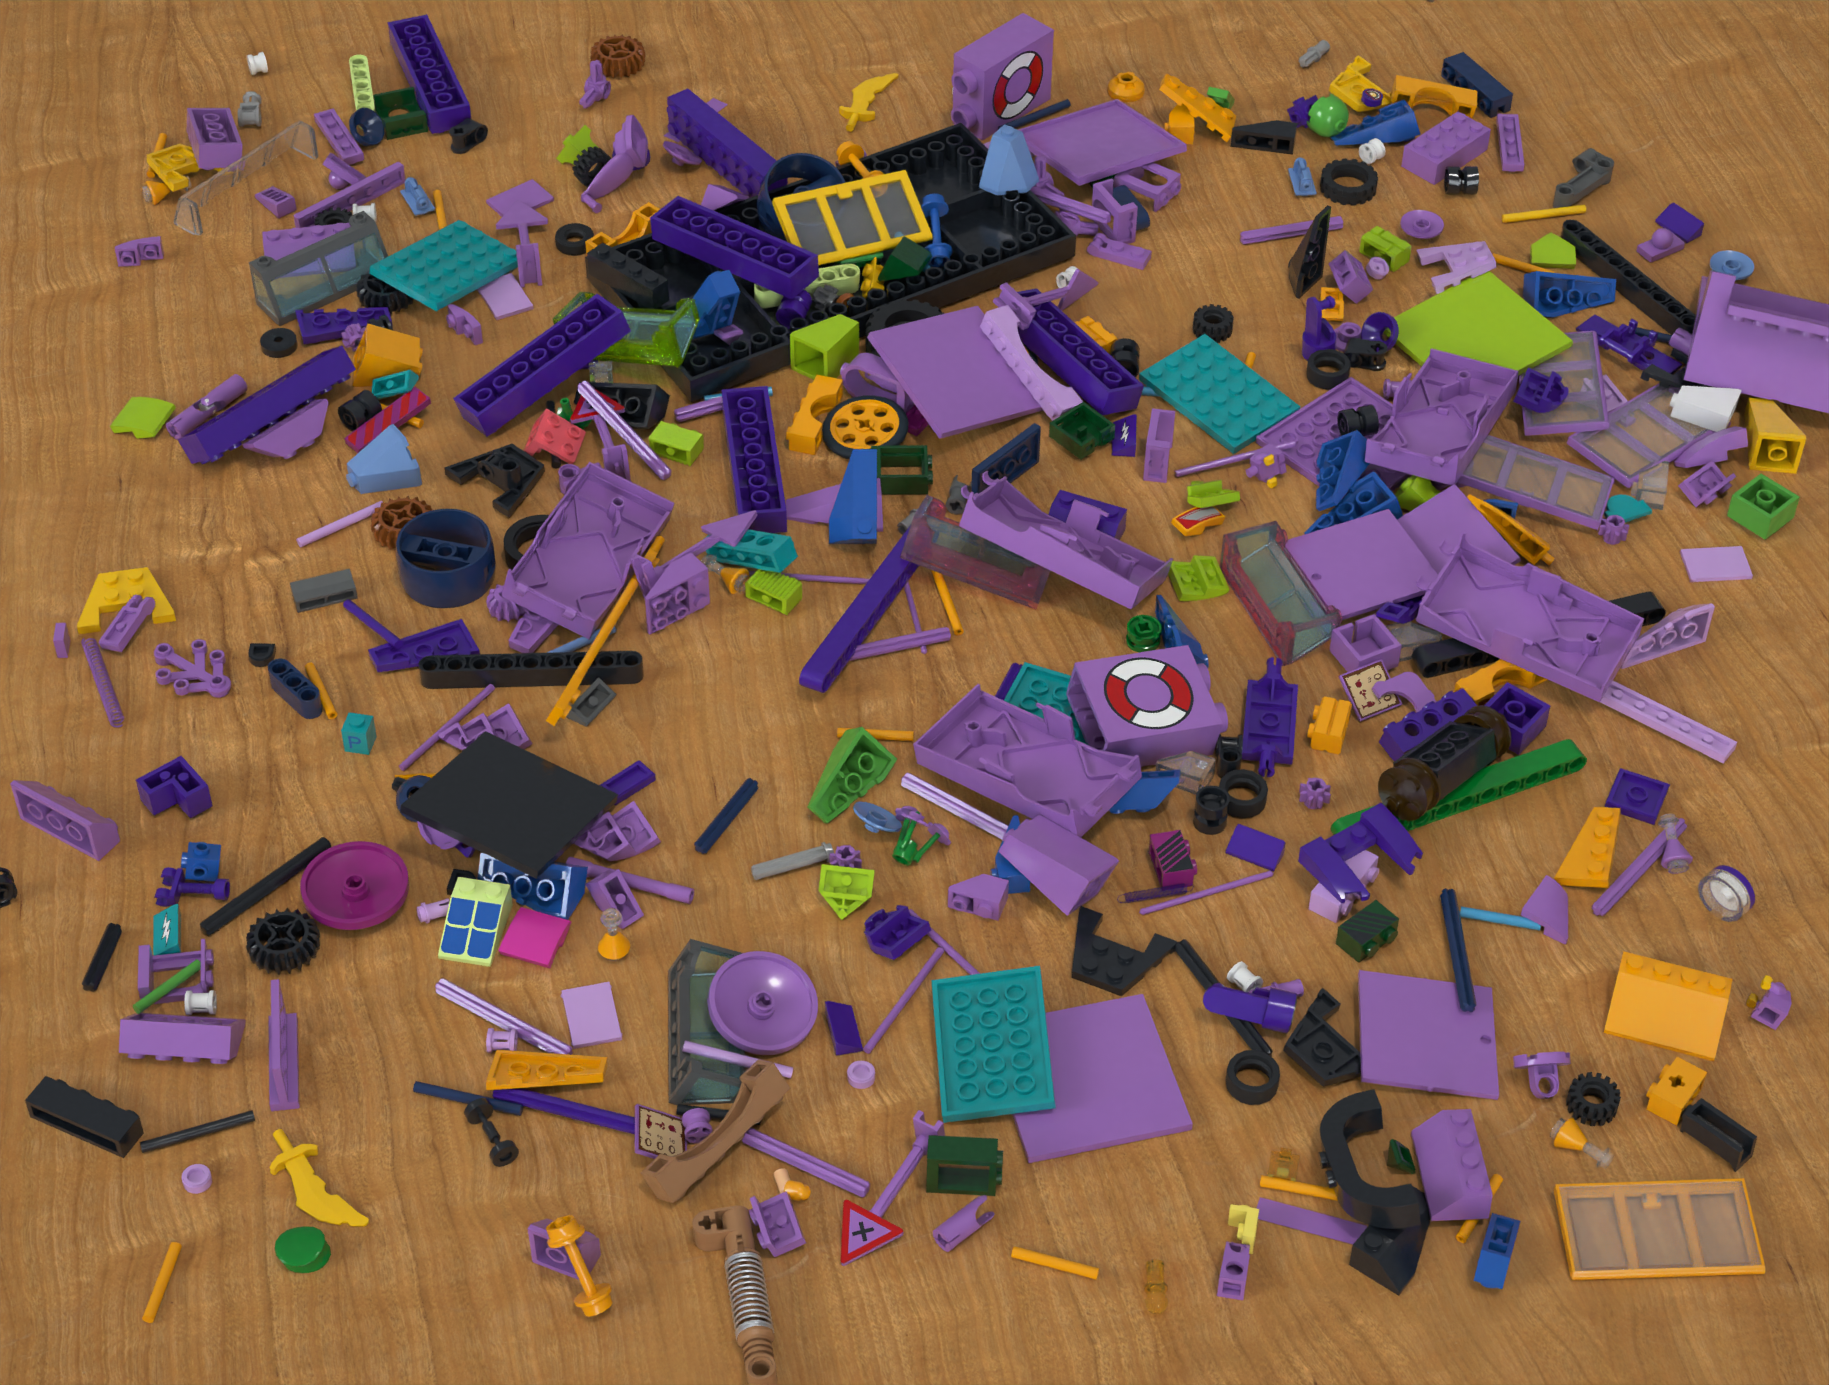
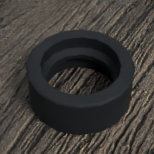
M1318 350L1312 353L1308 359L1307 379L1318 388L1331 390L1349 378L1350 360L1345 354L1337 350ZM1331 366L1340 371L1334 373L1319 370L1318 367Z
M1240 769L1226 773L1221 778L1219 787L1223 788L1227 793L1233 788L1243 787L1254 791L1258 795L1251 800H1240L1228 793L1230 797L1229 815L1237 818H1252L1264 810L1268 787L1261 775L1250 770Z
M1257 1050L1240 1052L1229 1061L1225 1080L1227 1090L1233 1098L1245 1104L1260 1105L1268 1102L1276 1095L1279 1087V1065L1274 1058L1264 1052ZM1244 1069H1256L1265 1073L1269 1078V1082L1261 1086H1250L1238 1080L1236 1074Z

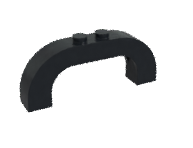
M1375 1089L1355 1093L1341 1099L1325 1113L1320 1124L1322 1151L1318 1152L1321 1169H1327L1325 1171V1178L1328 1188L1334 1189L1337 1200L1343 1210L1364 1224L1389 1229L1420 1225L1419 1202L1412 1184L1382 1188L1366 1183L1359 1176L1347 1145L1353 1137L1361 1133L1383 1129L1382 1107Z

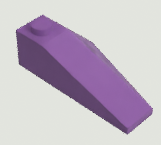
M877 478V532H883L880 478ZM841 484L787 499V520L816 524L818 522L829 524V518Z

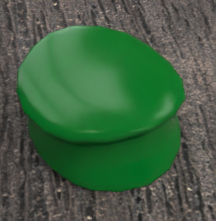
M302 1226L286 1230L275 1242L276 1256L288 1270L295 1273L317 1271L325 1266L331 1256V1249L325 1240V1235L320 1229L315 1227Z

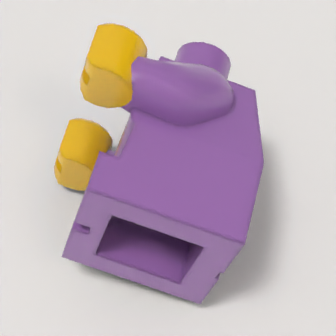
M1271 444L1260 448L1250 458L1251 467L1246 469L1247 476L1249 478L1256 476L1259 480L1266 482L1269 488H1274L1278 485L1277 478L1274 476L1287 472L1284 452Z
M1765 975L1760 986L1768 991L1764 994L1761 1001H1758L1759 997L1756 994L1751 993L1746 1005L1750 1008H1755L1750 1017L1776 1030L1781 1021L1788 1015L1792 1004L1791 994L1786 990L1784 984L1781 982L1774 983L1772 977Z

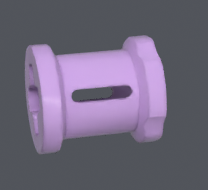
M488 1028L486 1038L487 1053H492L493 1050L517 1051V1029H512L510 1032L494 1031L493 1028ZM497 1040H508L507 1042H497Z

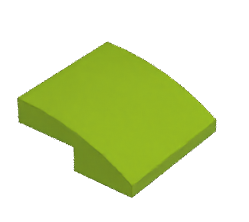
M131 397L112 422L110 428L114 433L133 432L137 439L155 437L176 407L174 404L160 399Z
M1194 555L1191 562L1172 561L1168 575L1179 601L1209 599L1229 592L1230 589L1216 557Z

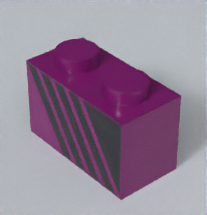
M1181 830L1150 834L1148 852L1160 887L1182 883L1185 884L1184 887H1186V884H1188L1187 887L1193 886L1194 875H1197V864L1195 859L1190 858V845L1188 840H1184Z

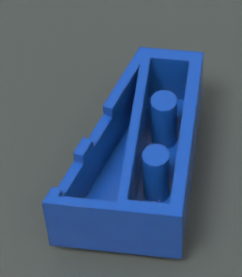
M730 270L716 271L709 275L678 318L689 340L713 334L716 329L731 325L740 290Z

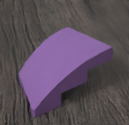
M509 703L488 717L482 713L463 726L457 722L438 734L443 741L462 751L485 731L522 749L533 744Z
M633 801L614 815H611L609 811L602 815L573 844L608 861H616L643 853L661 843V840Z

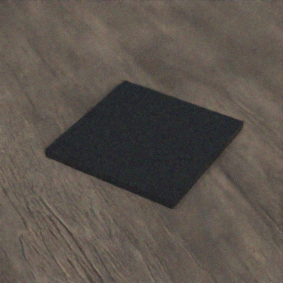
M485 731L403 802L400 812L537 879L617 802L618 794Z

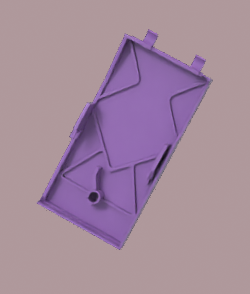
M589 462L539 528L531 546L513 570H508L501 597L590 639L634 574L630 559L636 555L642 557L646 555L655 538L660 535L670 520L674 502Z
M1466 532L1462 533L1458 546H1450L1446 543V539H1443L1439 549L1443 554L1450 557L1432 582L1424 580L1421 574L1416 580L1417 587L1426 592L1420 603L1416 622L1600 702L1638 639L1644 618L1530 563L1524 566L1513 565L1470 543Z
M977 684L913 744L917 764L1031 819L1040 814L1080 838L1142 777L1138 755L1134 757L1097 750L1075 739L1072 718L1049 705L1045 706L1037 702L1036 707L1043 710V719L982 691L980 684Z

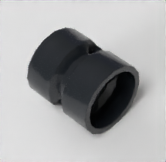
M1459 166L1446 167L1444 176L1446 194H1459L1460 191L1463 194H1477L1479 186L1477 166H1465L1463 170Z
M1126 338L1115 341L1111 346L1110 355L1136 378L1139 374V345L1134 340Z
M363 390L354 396L352 400L338 407L340 420L352 432L382 411L379 400L368 390Z
M1373 405L1358 407L1356 411L1351 408L1338 412L1337 424L1341 436L1356 430L1363 436L1374 435L1379 431L1378 414Z
M1210 785L1201 788L1197 792L1193 824L1199 832L1215 835L1221 833L1226 828L1230 797L1223 788Z

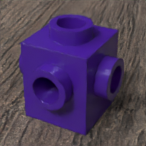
M1316 95L1306 100L1303 96L1293 101L1294 106L1287 109L1290 120L1298 123L1297 128L1302 125L1304 128L1308 127L1307 121L1310 123L1311 118L1308 113L1313 104L1318 100Z

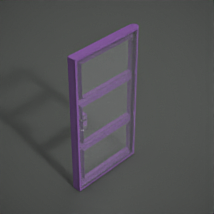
M1595 331L1564 333L1573 340L1572 347L1532 368L1548 377L1552 371L1556 372L1562 377L1561 383L1564 387H1568L1569 392L1565 401L1558 408L1550 412L1538 413L1522 406L1525 436L1606 430L1610 427L1598 339ZM1524 372L1523 374H1521V375L1518 376V378H1519V386H1520V383H1521V381H1522V379H1523V376H1524L1525 372Z
M1660 383L1609 412L1610 427L1608 429L1576 432L1568 437L1567 444L1625 487L1630 488L1677 459L1693 444L1715 433V431L1671 417L1673 407L1669 405L1673 394H1678L1680 388L1674 386L1665 388L1659 386Z
M1487 435L1461 475L1458 483L1514 501L1521 506L1531 507L1598 530L1615 478Z

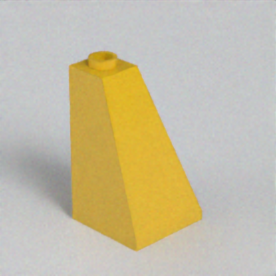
M1749 397L1744 413L1748 439L1749 470L1797 474L1806 442V435L1772 399Z

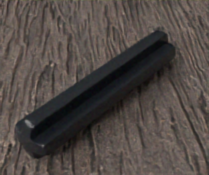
M109 923L82 981L84 990L92 992L97 990L122 933L119 924Z

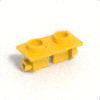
M874 257L870 264L867 263L862 271L864 281L860 290L862 291V297L865 299L868 296V292L872 289L884 290L883 284L885 281H878V276L883 266L876 264L877 257Z

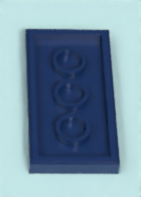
M1036 423L1032 424L972 469L971 491L974 494H979L990 486L984 483L982 479V474L988 471V476L993 480L997 478L1000 480L1005 476L1007 481L1012 483L1039 462L1041 426Z

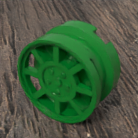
M1137 615L1131 618L1127 623L1126 643L1128 647L1139 653L1156 650L1161 640V623L1149 615Z

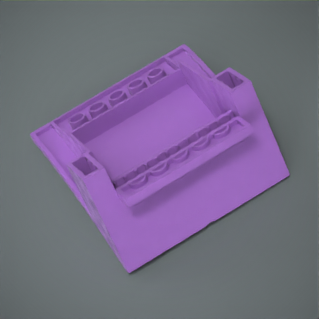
M1710 270L1708 277L1702 276L1693 334L1683 380L1717 388L1742 390L1741 393L1769 400H1779L1782 403L1829 413V304L1736 284V276L1733 274H1724Z

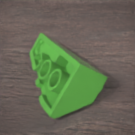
M863 727L846 730L833 749L807 808L824 823H829L847 809L857 798L862 797L870 788L883 781L897 761V758Z

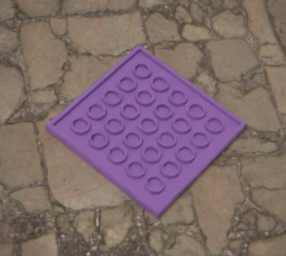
M1350 377L1258 435L1256 443L1264 447L1268 444L1277 445L1295 440L1296 447L1281 450L1284 452V462L1319 486L1320 483L1316 480V475L1320 473V469L1317 467V458L1322 443L1341 436L1337 424L1338 412L1351 408L1356 411L1358 407L1373 405L1378 414L1379 431H1381L1392 416L1393 404ZM1368 435V436H1364V437H1365L1366 439H1368V438L1370 439V438H1372L1374 435ZM1370 463L1357 481L1374 471L1386 486L1393 491L1412 475Z

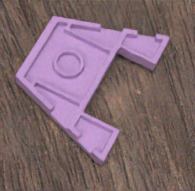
M1485 241L1416 250L1417 257L1422 266L1445 260L1451 271L1450 273L1431 278L1436 294L1444 292L1445 286L1452 284L1455 287L1461 284L1460 280L1465 277L1471 276V278H1475L1497 268L1495 258Z

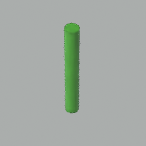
M196 959L133 1005L134 1011L137 1014L142 1013L201 970V962Z

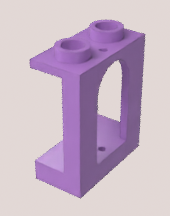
M1151 162L1117 173L1114 176V187L1125 185L1128 189L1154 199L1153 211L1157 212L1174 195L1180 192L1181 174ZM1144 169L1166 178L1168 182L1161 186H1155L1140 179L1144 176Z
M1113 179L1093 184L1092 206L1110 212L1113 215V230L1108 224H1102L1094 220L1093 222L1098 224V227L1108 239L1121 241L1126 244L1135 242L1138 207L1134 202L1121 206L1113 198Z
M1152 408L1145 451L1143 476L1145 481L1167 483L1169 453L1173 444L1175 411Z
M201 939V951L155 956L152 955L150 945L139 946L138 992L140 999L154 990V972L184 969L196 959L201 962V982L192 987L175 988L154 1004L185 1001L187 990H191L193 993H209V987L214 986L213 972L209 970V966L214 965L213 950L207 949L206 940Z

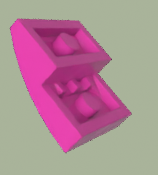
M520 907L509 925L498 951L501 955L551 968L558 947H562L571 921Z

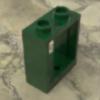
M927 445L871 446V449H877V478H880L882 495L928 494V485H933V471H928V469H932V455H928ZM881 467H921L922 475H881Z
M928 1136L926 1193L995 1196L996 1185H1002L1003 1151L998 1150V1139ZM939 1164L989 1166V1170L939 1167Z

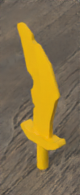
M892 73L882 77H874L865 80L852 89L853 104L851 108L839 107V114L849 119L846 125L847 131H853L858 121L867 122L875 119V111H867L869 104L875 99L874 94L882 92L899 77V74Z
M278 1129L273 1133V1137L283 1153L277 1155L269 1167L270 1173L276 1175L279 1171L287 1169L292 1178L297 1198L296 1206L318 1221L335 1225L347 1223L352 1227H364L369 1224V1219L366 1216L357 1212L339 1195L326 1193V1183L319 1176L315 1175L313 1168L307 1160L310 1156L318 1155L317 1145L300 1144L293 1147L283 1129Z

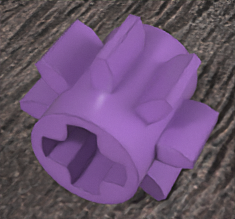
M359 323L348 325L345 332L341 333L345 348L351 346L352 351L355 352L366 327L361 329Z
M1611 515L1607 520L1604 518L1601 520L1598 535H1603V540L1606 543L1615 545L1621 540L1626 541L1629 525L1625 524V520L1621 516Z
M1308 778L1307 784H1300L1299 801L1304 802L1306 807L1310 809H1322L1323 803H1330L1331 786L1326 785L1320 778Z
M851 845L837 846L836 854H829L831 865L862 868L860 851H855Z

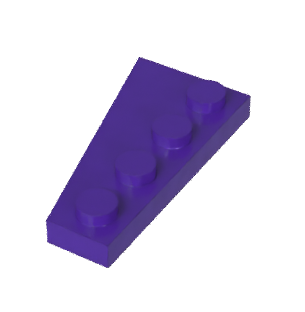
M388 307L358 308L357 312H351L343 308L337 309V312L324 313V309H314V313H303V310H295L304 344L339 339L342 337L341 333L345 332L348 325L359 323L362 329L367 326L368 319L374 318L376 320L382 315H386L392 325Z
M462 619L401 638L403 646L399 649H396L390 643L368 649L369 657L377 672L418 667L419 661L423 657L430 655L480 654L479 648Z

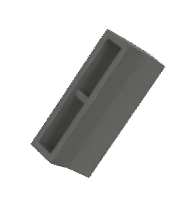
M350 568L290 583L291 593L298 613L341 603L347 599H358Z

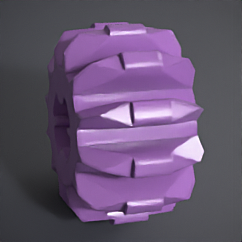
M497 584L495 589H490L486 603L491 617H496L498 621L506 619L509 623L510 619L519 620V616L525 614L524 607L501 597L504 585Z

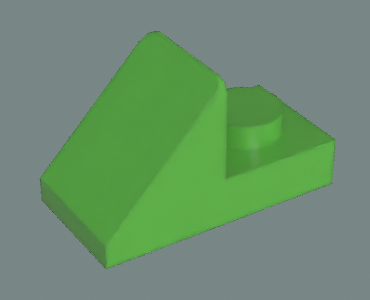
M1214 87L1208 88L1207 96L1209 98H1212L1223 108L1231 110L1235 99L1229 91Z

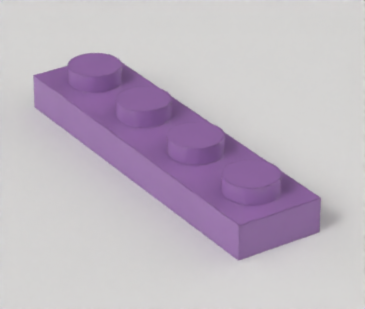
M334 109L314 114L316 124L341 160L348 165L364 160V153Z
M1497 114L1496 124L1502 171L1523 172L1525 164L1518 114Z

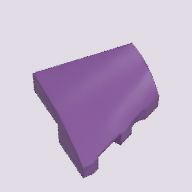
M1546 875L1522 908L1521 916L1544 926V935L1566 945L1568 941V895L1558 882Z

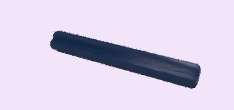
M747 778L694 843L697 852L705 854L758 790V782L756 780Z

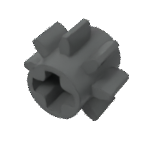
M825 284L824 288L819 286L813 294V301L816 302L815 308L828 313L829 307L836 303L840 297L837 295L838 289Z

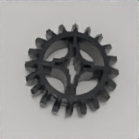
M367 270L366 274L361 275V279L358 280L357 297H359L361 306H365V308L388 307L389 313L392 314L394 311L400 312L402 308L408 309V305L413 304L414 298L369 274L370 270Z
M288 907L284 912H279L276 908L274 914L266 912L264 919L257 918L256 924L250 925V932L247 933L246 949L253 964L256 963L259 970L265 968L268 974L276 970L278 975L282 971H287L291 974L294 968L301 971L302 964L310 965L311 958H316L317 950L320 949V932L314 919H310L307 913L301 914L298 909L291 912Z

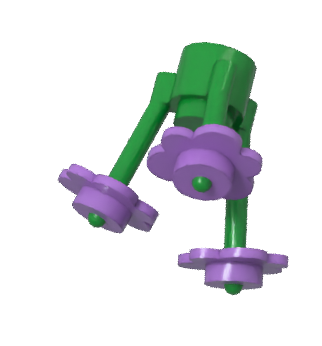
M903 806L902 809L896 808V819L904 822L897 845L892 854V857L899 863L910 866L912 861L918 863L922 855L936 840L947 846L951 844L949 832L943 825L931 822L927 824L923 821L925 817L914 807ZM916 824L929 827L928 831L932 835L919 851L916 849L917 843L910 839Z

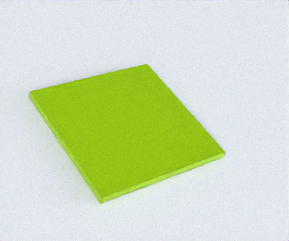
M1490 271L1475 278L1469 277L1461 281V284L1455 287L1452 286L1444 290V292L1394 317L1399 327L1398 339L1395 344L1421 367L1429 357L1430 349L1432 348L1519 371V376L1526 372L1527 368L1532 369L1573 345L1572 339ZM1387 328L1383 333L1390 338L1391 331Z

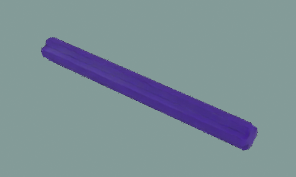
M521 1088L493 1090L492 1096L495 1099L521 1104L528 1108L635 1135V1117Z

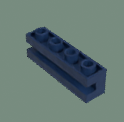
M1462 52L1443 60L1441 76L1452 86L1476 90L1477 107L1488 117L1497 116L1498 109L1503 113L1511 110L1513 93L1467 54Z

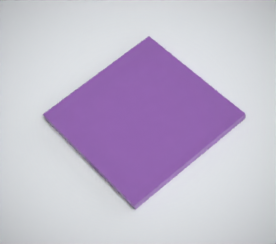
M1119 99L1018 129L1023 132L1030 152L1036 156H1045L1047 164L1079 186L1187 151V144Z
M979 306L873 331L867 337L939 439L1043 411L1040 404L1034 399L1030 391L980 328L985 314Z
M1143 994L1046 1013L1056 1108L1012 1114L1028 1163L1192 1130L1193 1123Z

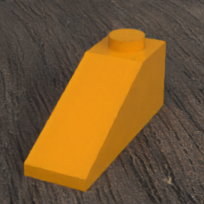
M1177 104L1169 113L1168 123L1164 122V130L1185 144H1193L1194 116L1190 114L1187 106H1179Z

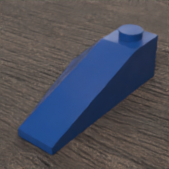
M480 853L477 879L509 884L512 898L516 899V902L526 905L537 912L568 920L585 894L588 867L553 862L536 879L485 853Z

